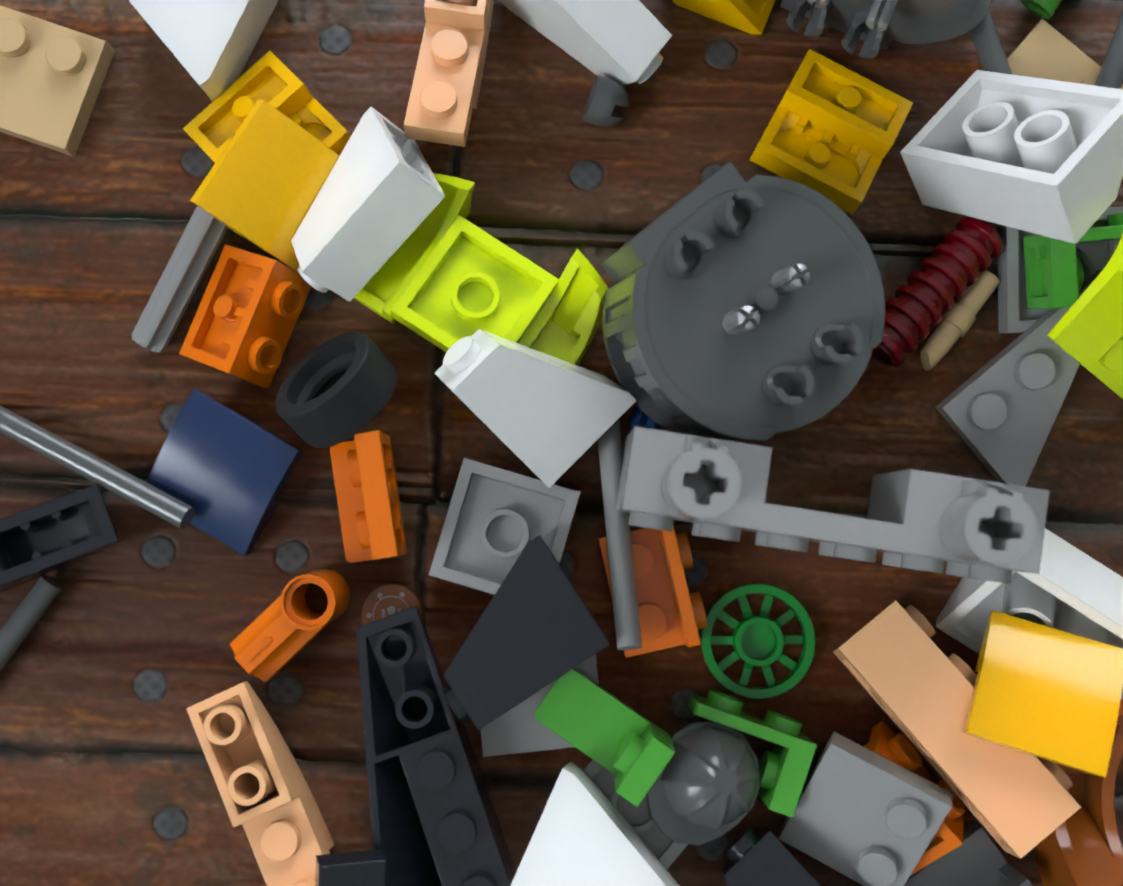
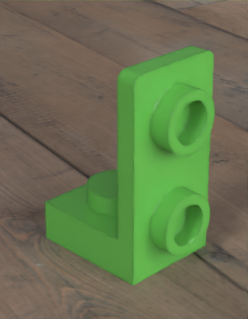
M1123 213L1107 215V226L1090 228L1076 244L1121 239ZM1038 234L1023 237L1027 309L1071 307L1079 298L1078 292L1081 290L1084 282V269L1081 260L1076 256V244Z
M576 668L555 680L535 709L534 717L537 721L613 773L615 792L636 807L639 806L675 754L670 734Z
M709 689L706 698L691 694L687 706L693 714L775 743L773 751L765 750L758 763L760 774V790L758 795L769 810L793 818L817 747L816 743L800 732L803 723L771 710H767L764 719L742 712L743 701L719 691Z

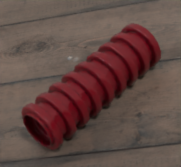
M969 216L962 217L956 223V230H951L944 236V244L935 246L931 251L932 257L925 258L919 264L920 271H914L907 277L908 285L902 284L896 289V299L889 298L886 300L882 342L872 350V357L887 366H901L905 361L903 353H912L917 348L916 339H925L930 334L929 326H936L941 322V312H949L955 305L954 299H960L967 293L966 285L971 286L978 281L979 272L986 271L991 266L992 259H996L1004 252L1002 239L991 225L980 219Z

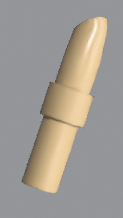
M987 270L979 272L978 281L971 286H967V293L955 302L954 307L949 312L943 313L940 324L920 351L921 364L926 371L935 367L950 351L959 337H964L974 324L977 313L1000 284V280L993 273Z

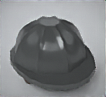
M691 722L672 734L671 740L675 754L646 794L651 819L661 833L677 843L700 846L721 837L738 825L753 808L760 789L758 758L746 738L734 729L716 722Z

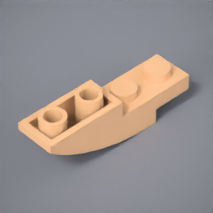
M425 0L426 24L404 120V130L407 139L461 147L466 146L472 110L477 108L494 0Z
M242 682L186 708L233 828L240 824L243 825L266 885L315 886L316 855L330 854L329 850L335 844L293 754L249 682Z

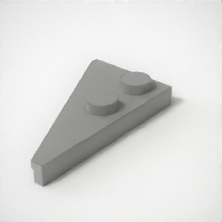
M1103 269L1095 271L1083 282V286L1078 292L1079 297ZM1071 307L1050 309L935 406L999 483L1026 486L1080 366V363L1047 336Z

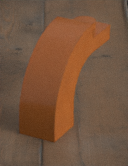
M1120 699L1117 725L1106 777H1098L1056 763L1072 781L1073 786L1067 791L1081 808L1034 847L1042 886H1123V847L1117 830L1114 808L1116 775L1123 756V699Z

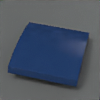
M193 389L159 452L147 483L194 507L195 514L190 524L247 556L279 505L274 501L304 451L206 393Z

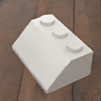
M976 70L900 152L922 205L1076 244L1117 198L1123 177V89Z
M1045 528L1039 574L1013 571L1011 584L962 577L936 622L938 629L978 654L980 653L989 614L992 610L1123 649V577ZM1122 683L1121 699H1123V683Z

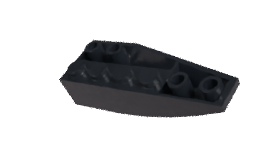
M416 606L357 627L373 850L382 849L386 858L385 886H510L516 870L464 723L455 715L443 694L442 689L449 684L443 676L442 666L418 607Z

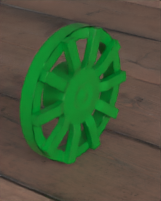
M766 584L740 585L721 595L707 610V628L701 629L700 635L702 655L711 674L728 690L748 698H771L793 688L807 673L815 652L814 627L805 608L788 592ZM747 594H764L758 616H753L746 597ZM776 597L781 599L790 608L771 621L768 619L773 599ZM736 598L744 617L740 622L723 611V608ZM796 616L802 627V634L783 635L780 628ZM716 618H719L733 628V635H711ZM784 644H803L798 664L782 653ZM711 645H733L734 651L716 663ZM741 658L745 662L737 683L732 681L722 671ZM776 660L792 670L785 679L777 683L770 664ZM754 666L761 667L767 686L748 687Z

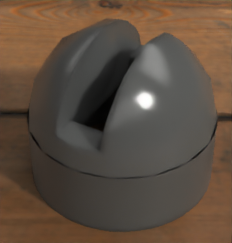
M598 74L590 91L582 120L601 127H612L622 122L625 116L615 110L614 107L615 105L622 107L630 106L629 94L624 86L613 79Z

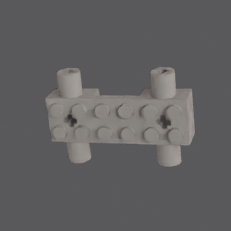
M634 426L626 438L616 511L629 513L628 525L672 531L674 520L693 523L691 535L740 542L741 530L755 532V545L807 552L809 541L820 542L818 555L875 563L878 551L883 552L882 565L943 573L944 563L947 562L945 575L1007 584L1012 583L1013 571L1036 574L1040 572L1050 490L914 469L873 475L866 519L765 503L772 447Z

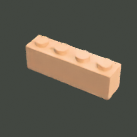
M895 600L833 651V653L1002 849L1021 859L1081 808L1067 791L1073 786V783L1055 762L1037 758L1036 756L963 733L977 675L956 654L953 653L947 658L930 639L936 634L934 628L915 607L909 605L904 609Z

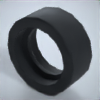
M358 331L341 334L324 342L292 369L282 383L275 399L276 412L312 447L334 446L348 440L361 431L384 409L393 395L398 377L395 367L369 336Z

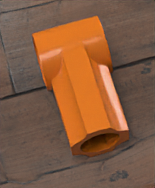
M320 569L299 575L289 581L282 594L229 644L234 651V659L248 674L258 677L264 683L270 681L330 622L342 616L348 608L351 596L349 585L344 577L336 571ZM310 583L320 586L327 595L328 604L324 614L315 613L306 603L305 592Z

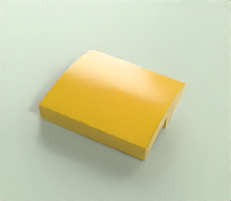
M809 49L757 144L750 161L782 178L808 186L827 197L839 208L853 215L862 203L883 158L893 146L913 102Z
M268 51L183 128L214 163H216L233 134L238 130L258 99L266 101L339 156L351 137L350 133L311 95L304 83L271 51Z
M258 99L190 201L238 235L254 243L277 261L299 273L298 268L300 266L291 240L337 162L339 155L262 99Z
M990 611L975 672L978 675L963 733L1098 777H1106L1121 699L1123 649L1001 612Z

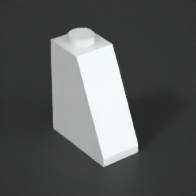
M129 0L212 101L239 78L279 1Z
M498 0L594 74H600L613 79L621 85L633 82L641 84L646 81L662 63L663 56L659 52L672 36L639 0Z
M371 106L359 121L291 240L300 266L298 271L302 278L314 289L322 293L331 290L349 302L445 197L415 140L407 139L405 132Z
M478 329L471 337H464L453 344L443 358V365L435 372L437 377L548 488L636 402L635 398L628 391L602 374Z
M570 761L562 768L510 886L680 885L585 770Z

